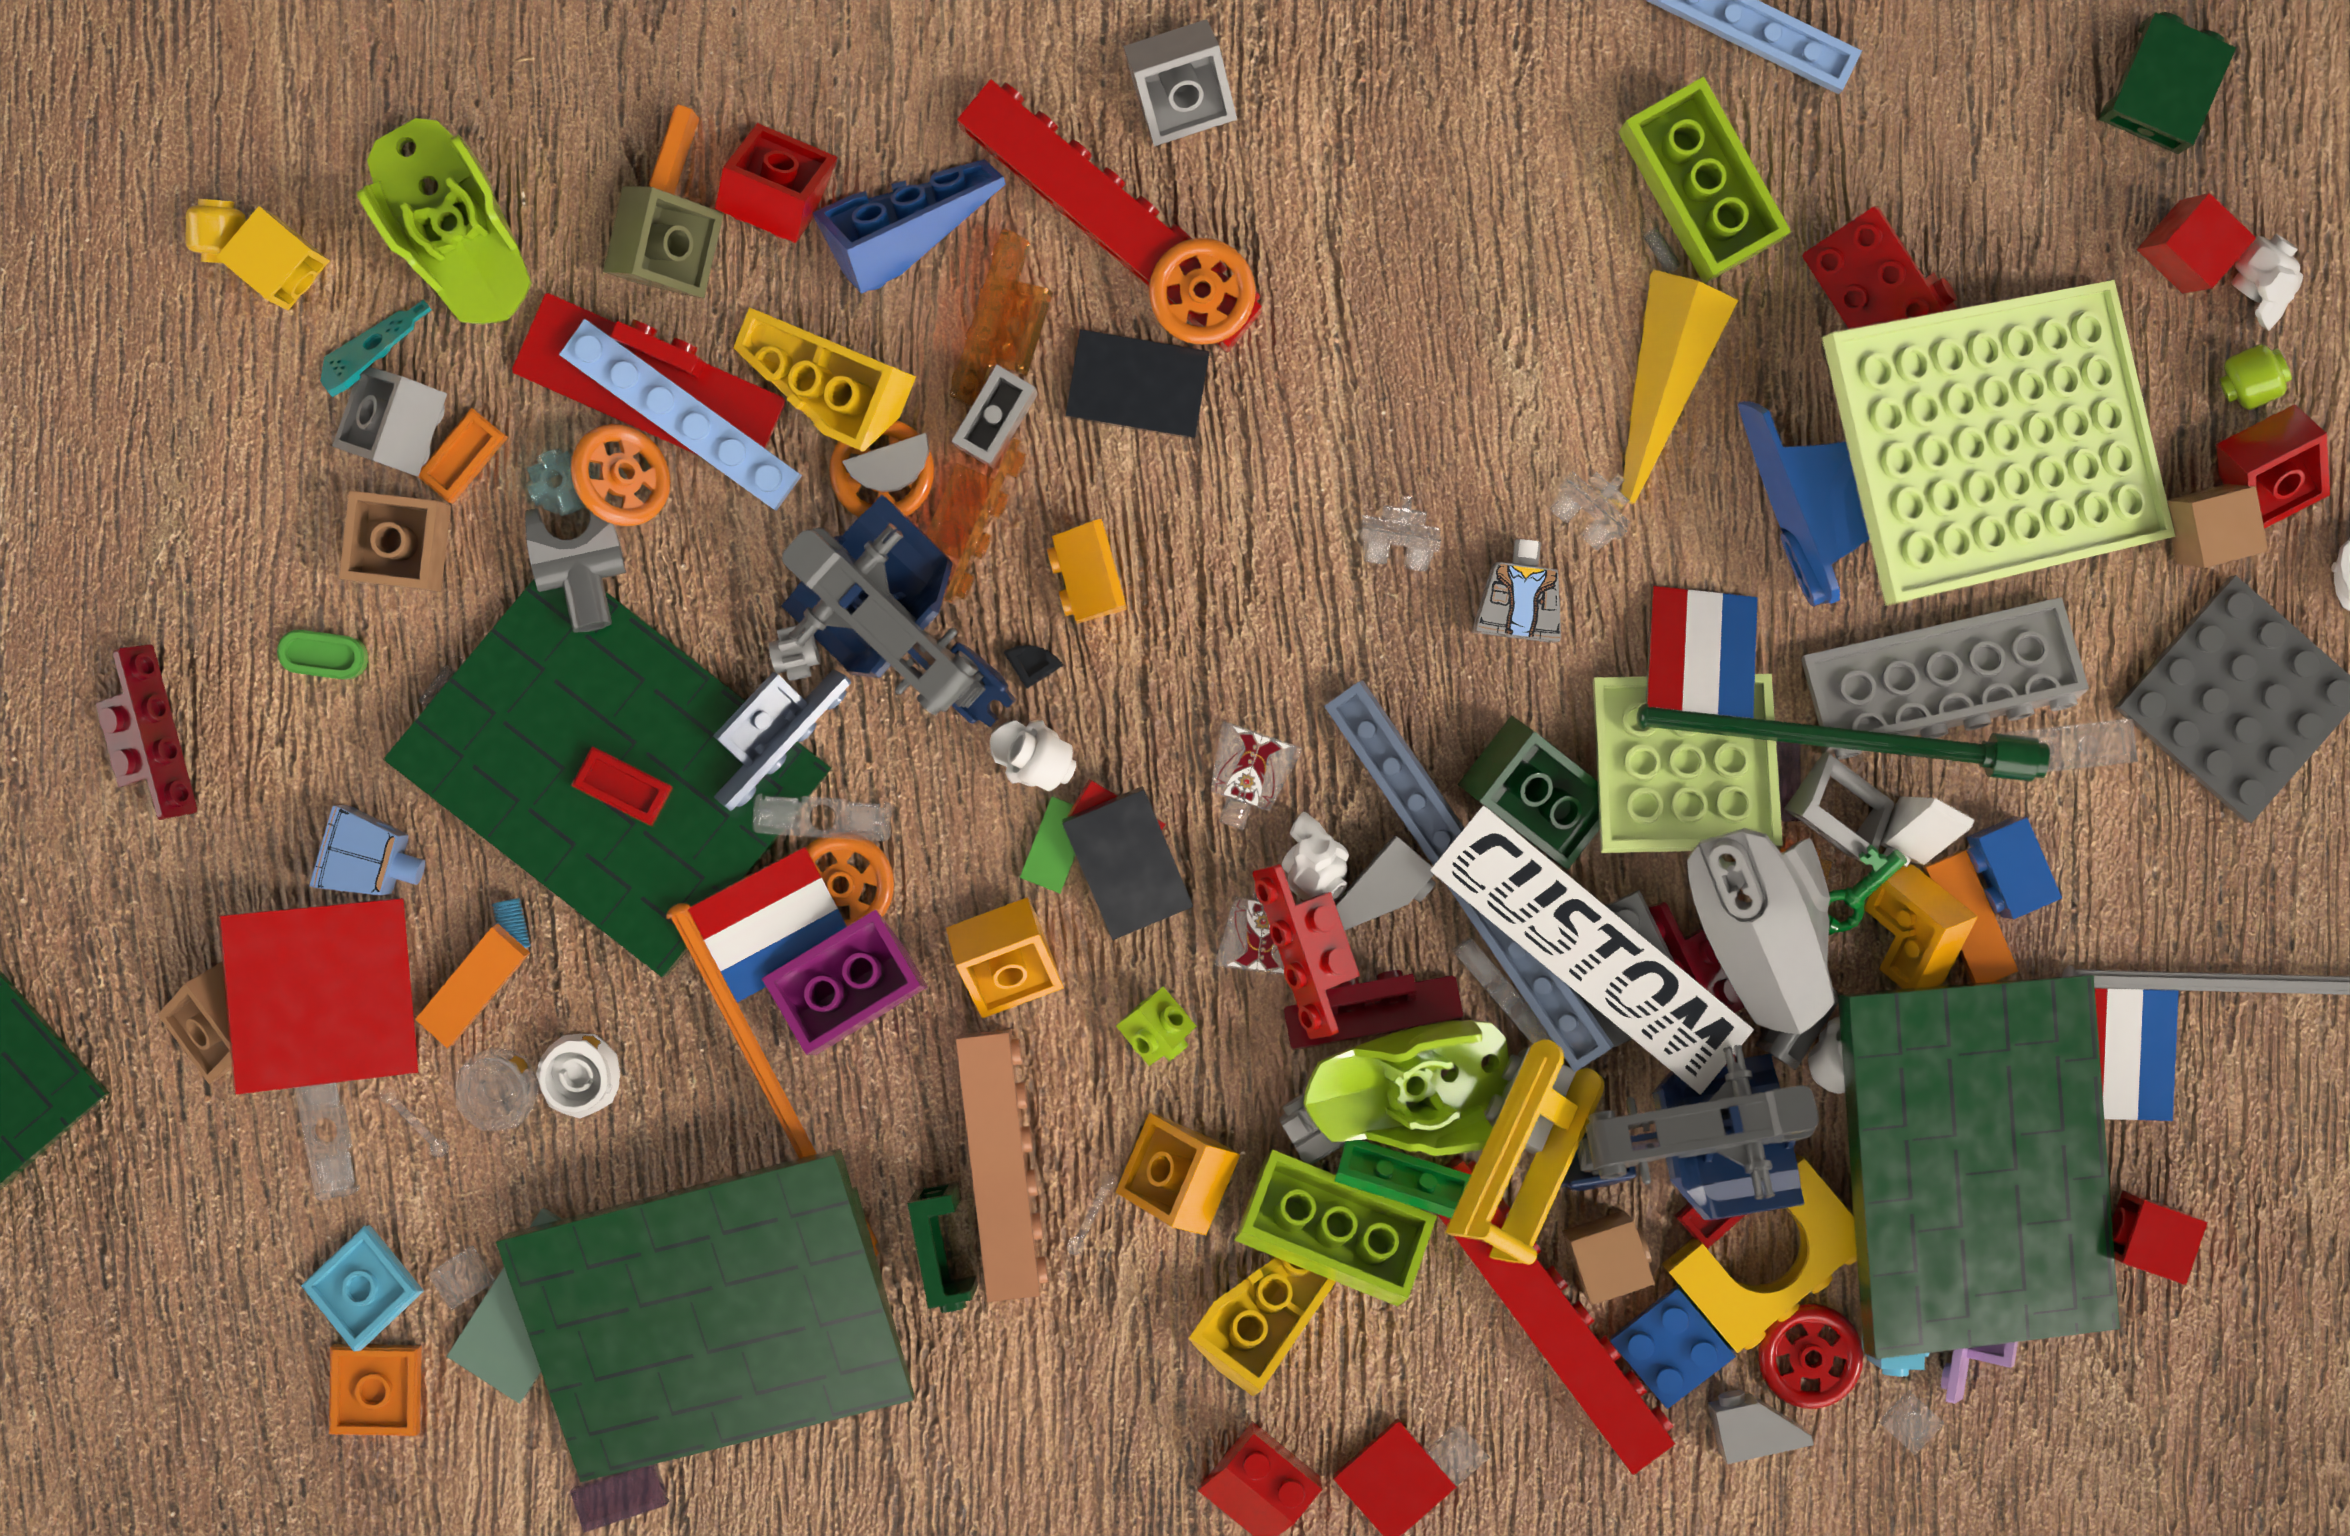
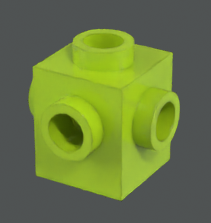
M1164 986L1139 1003L1116 1025L1148 1066L1163 1056L1168 1062L1178 1056L1189 1045L1184 1038L1197 1027Z

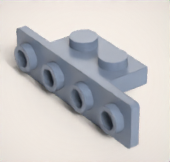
M832 670L804 700L780 675L773 672L713 735L743 764L714 798L729 811H732L736 806L741 807L746 804L755 794V786L766 774L774 773L783 765L787 757L786 752L797 741L801 742L812 734L817 725L815 721L827 709L831 710L841 703L847 693L845 689L851 684V680L846 675Z

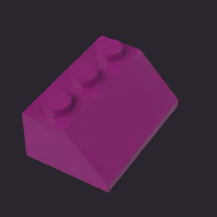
M877 910L872 911L762 978L806 1055L821 1053L928 988L906 948Z

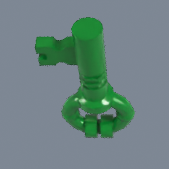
M1870 844L1866 847L1867 854L1862 851L1858 855L1862 862L1866 865L1871 864L1873 869L1853 887L1848 886L1845 889L1829 892V905L1831 902L1844 900L1848 907L1854 909L1853 914L1849 915L1847 920L1842 922L1828 914L1829 935L1845 932L1859 925L1865 912V899L1907 863L1906 857L1900 851L1895 849L1886 856L1879 854L1878 850Z

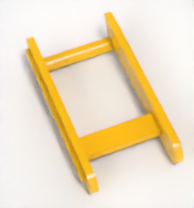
M1539 1040L1529 1049L1445 1231L1449 1235L1480 1239L1491 1244L1493 1248L1489 1257L1492 1259L1523 1264H1532L1536 1260L1537 1252L1533 1248L1534 1243L1579 1147V1142L1585 1134V1126L1589 1124L1588 1116L1595 1112L1604 1091L1603 1078L1596 1071L1589 1068L1576 1071L1565 1097L1552 1089L1564 1061L1563 1050L1552 1040ZM1539 1115H1542L1554 1124L1542 1151L1536 1152L1503 1227L1499 1229L1490 1223L1535 1123Z

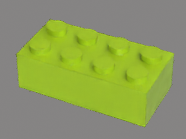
M1704 76L1627 119L1618 131L1704 284L1777 244L1791 233L1788 224Z
M1272 1149L1263 1161L1234 1241L1397 1307L1408 1300L1437 1216L1414 1206L1334 1182L1335 1174Z

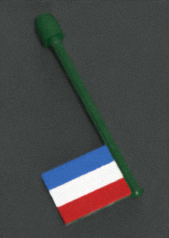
M1653 586L1651 589L1646 704L1640 706L1637 712V724L1643 730L1646 727L1978 763L1980 767L1985 768L1987 777L2032 782L2035 778L2043 779L2047 774L2050 762V748L2047 743H2040L2036 737L1992 733L1988 741H1982L1981 744L1753 719L1758 597Z

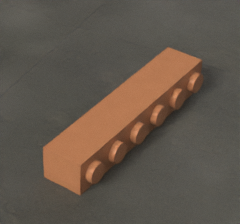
M1011 1029L961 1034L956 1038L987 1303L1038 1297L1042 1291V1283H1049L1047 1258L1046 1256L1038 1257L1037 1240L1044 1239L1041 1212L1033 1213L1031 1196L1038 1195V1181L1036 1169L1028 1170L1026 1157L1027 1152H1033L1031 1126H1023L1021 1109L1028 1108L1025 1082H1017L1016 1065H1023L1020 1038L1012 1039Z

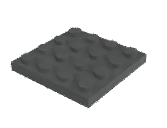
M2237 575L2229 576L2114 708L2245 823H2252L2350 712V675Z

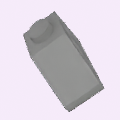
M1743 1390L1727 1391L1718 1396L1719 1400L1708 1402L1718 1451L1727 1464L1814 1445L1812 1436L1803 1426L1751 1393L1745 1394Z

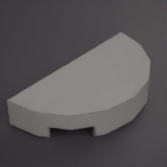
M923 433L842 462L850 476L864 487L879 492L898 491L915 482L920 472L924 469L930 452L927 433Z

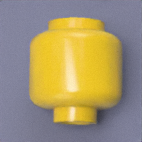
M198 199V205L187 209L185 244L189 250L201 253V262L222 263L216 256L246 222L245 214L241 210L234 208L235 202Z

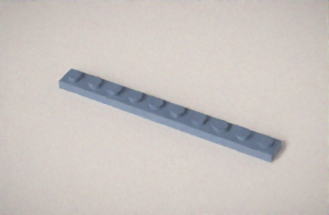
M1361 680L1324 707L1434 866L1463 831L1464 826L1368 686ZM1448 886L1552 1040L1561 1047L1565 1059L1574 1072L1612 1049L1613 1043L1576 991Z

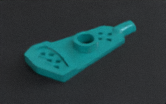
M424 299L408 311L399 310L324 357L320 382L331 397L347 390L361 378V372L376 360L386 356L396 343L414 329L416 321L432 311Z

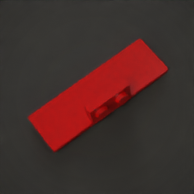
M1878 206L1868 209L1802 254V258L1849 330L1957 310L1953 303L1957 300V297L1948 281L1944 278L1938 279L1934 272L1924 278Z
M550 293L544 295L512 367L514 374L696 454L559 355L583 320L586 319L766 449L786 404V400L782 396L707 364L695 355L698 348L683 340L673 337L671 344L655 338L658 330L633 319L630 326L619 321L615 323Z

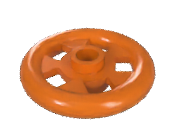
M1210 238L1189 239L1170 248L1157 262L1149 283L1150 304L1158 322L1174 337L1192 344L1217 343L1235 334L1249 318L1255 301V281L1246 260L1230 245ZM1196 256L1201 268L1189 272L1186 276L1183 275L1179 264L1186 259ZM1219 261L1226 264L1233 273L1226 282H1223L1219 275L1211 270ZM1199 283H1206L1211 288L1210 294L1205 298H1199L1194 294V287ZM1180 285L1181 304L1169 305L1167 286ZM1226 293L1237 299L1229 315L1217 310ZM1191 310L1198 314L1207 313L1206 327L1187 324L1188 312Z
M897 420L882 435L888 436L889 445L920 434L911 426ZM838 441L832 452L829 465L831 486L839 502L850 513L859 518L873 504L857 496L862 484L847 473V469L842 461L849 459L851 454L861 455L870 452V446L863 452ZM931 451L927 457L924 469L920 472L916 481L908 485L911 490L903 499L896 502L889 492L873 490L879 493L875 501L883 494L906 517L916 511L927 498L933 484L934 462Z
M620 424L596 427L580 439L572 455L571 478L576 493L583 504L600 519L618 526H635L653 519L664 507L670 492L669 468L658 446L639 430ZM618 442L622 453L607 455L604 443ZM639 452L649 464L650 469L646 472L642 471L640 464L633 458ZM589 462L601 465L599 480L590 479ZM618 468H621L626 473L628 480L620 476ZM642 484L651 491L649 498L644 503L634 495ZM607 492L611 495L623 497L621 508L605 501Z
M836 832L823 835L806 846L836 906H850V918L844 919L847 927L874 910H877L882 917L885 915L893 898L894 875L886 855L876 844L858 834ZM831 851L837 863L829 866L822 872L816 861L822 855ZM854 852L863 856L870 863L863 873H860L855 866L848 863ZM838 876L845 877L849 882V888L845 893H839L834 888V880ZM864 883L877 887L875 897L870 905L859 901L864 889Z

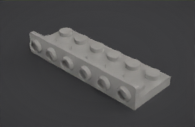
M2062 597L1804 655L1801 659L1819 726L1906 736L1921 735V737L1933 739L1947 735L1949 733L1947 728L1964 725L1966 731L1975 730L1990 725L1992 723L1991 718L2007 715L2008 721L2020 720L2034 715V709L2049 705L2051 711L2064 710L2077 705V699L2089 689ZM1820 747L1822 755L1826 752L1831 755L1835 754L1837 760L1851 758L1863 753L1861 750Z

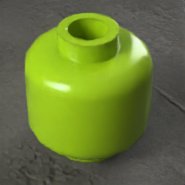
M2259 344L2229 357L2224 365L2226 376L2219 378V383L2229 403L2238 400L2242 407L2252 410L2282 397L2287 389L2286 383L2292 380V376L2278 348L2271 351L2266 345Z

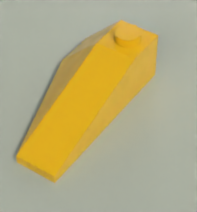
M750 307L733 347L766 380L771 381L795 408L801 410L815 423L814 426L823 435L863 452L900 418L916 379V376Z
M1275 1257L1215 1300L1188 1339L1220 1373L1254 1397L1262 1391L1336 1281Z

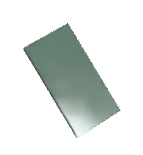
M543 1208L530 1227L561 1220V1218L548 1209ZM504 1267L446 1357L520 1404L541 1374V1369Z

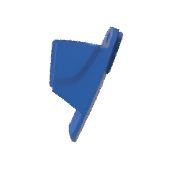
M1742 401L1738 403L1742 421L1767 495L1782 531L1781 542L1800 588L1808 603L1813 607L1820 604L1835 603L1840 600V587L1831 564L1851 553L1870 539L1847 442L1783 447L1770 411L1760 404Z

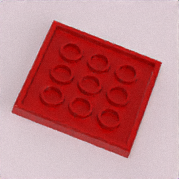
M404 898L219 916L235 1095L419 1073Z

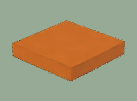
M348 1344L332 1345L330 1347L329 1434L417 1436L420 1433L422 1345L367 1344L361 1351L356 1352Z

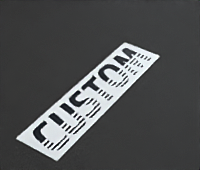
M1484 805L1430 869L1434 875L1700 1095L1726 1065L1723 1048L1732 1046L1733 1051L1734 1045H1742L1754 1031L1751 1026Z

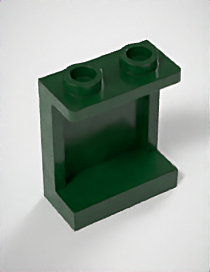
M2155 12L2141 23L2138 30L2141 33V37L2114 98L2105 103L2098 120L2171 152L2180 154L2195 144L2237 47L2224 42L2225 38L2214 31H2198L2184 25V20L2175 14Z
M959 1181L916 1189L907 1203L928 1309L940 1307L941 1313L954 1312L966 1308V1302L973 1300L978 1287L977 1276L960 1279L951 1278L939 1215L956 1211L962 1199Z

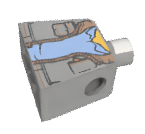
M1515 539L1512 564L1502 562L1492 564L1473 624L1472 633L1548 643L1560 642L1558 570L1538 567L1541 542Z

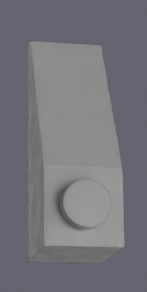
M1394 835L1335 902L1344 931L1406 906L1413 898L1421 902L1436 884L1431 879L1434 875L1430 871L1432 866L1399 837Z

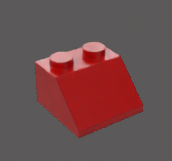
M757 123L723 166L715 209L732 216L736 220L747 222L766 230L776 237L796 243L813 220V212H816L838 157Z
M2296 404L2270 415L2259 423L2231 435L2216 444L2218 471L2223 484L2256 486L2264 529L2330 496L2327 432Z
M1253 1421L1198 1487V1491L1253 1536H1279L1296 1523L1323 1490L1321 1478L1315 1471Z

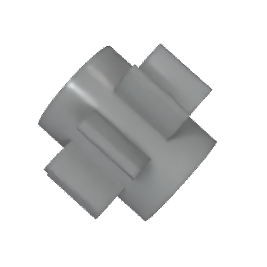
M796 626L777 630L779 640L769 642V652L775 673L787 672L788 680L791 681L812 676L810 666L820 664L819 651L814 634L803 647L795 643L797 639L792 640L788 634Z

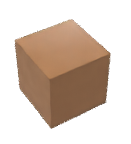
M2224 484L2167 499L2175 537H2171L2177 564L2207 568L2269 551L2256 486Z
M1624 1210L1562 1231L1581 1291L1591 1305L1655 1285L1648 1264L1652 1262L1645 1237L1641 1229L1636 1228L1634 1220Z

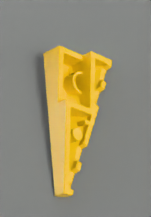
M1658 270L1651 272L1648 281V298L1644 311L1642 342L1638 355L1631 406V423L1624 458L1625 467L1622 489L1619 495V499L1632 505L1636 502L1738 302L1737 299L1698 280Z

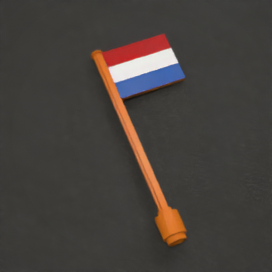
M802 847L692 906L687 903L676 904L666 914V918H671L798 1158L817 1153L737 1002L765 988L766 985L762 978L847 927L806 847ZM866 1219L875 1255L877 1256L879 1251L875 1245L878 1243V1240Z

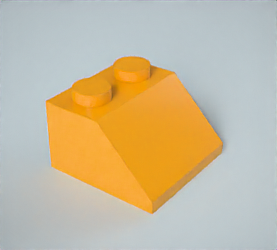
M1102 518L1052 536L1055 547L1048 548L1047 553L1053 574L1062 572L1066 589L1058 592L1065 616L1074 614L1075 621L1078 624L1128 610Z
M1028 897L946 927L955 965L982 1019L1064 988L1041 924Z
M1149 1112L1115 1193L1173 1228L1206 1235L1241 1154L1206 1135Z

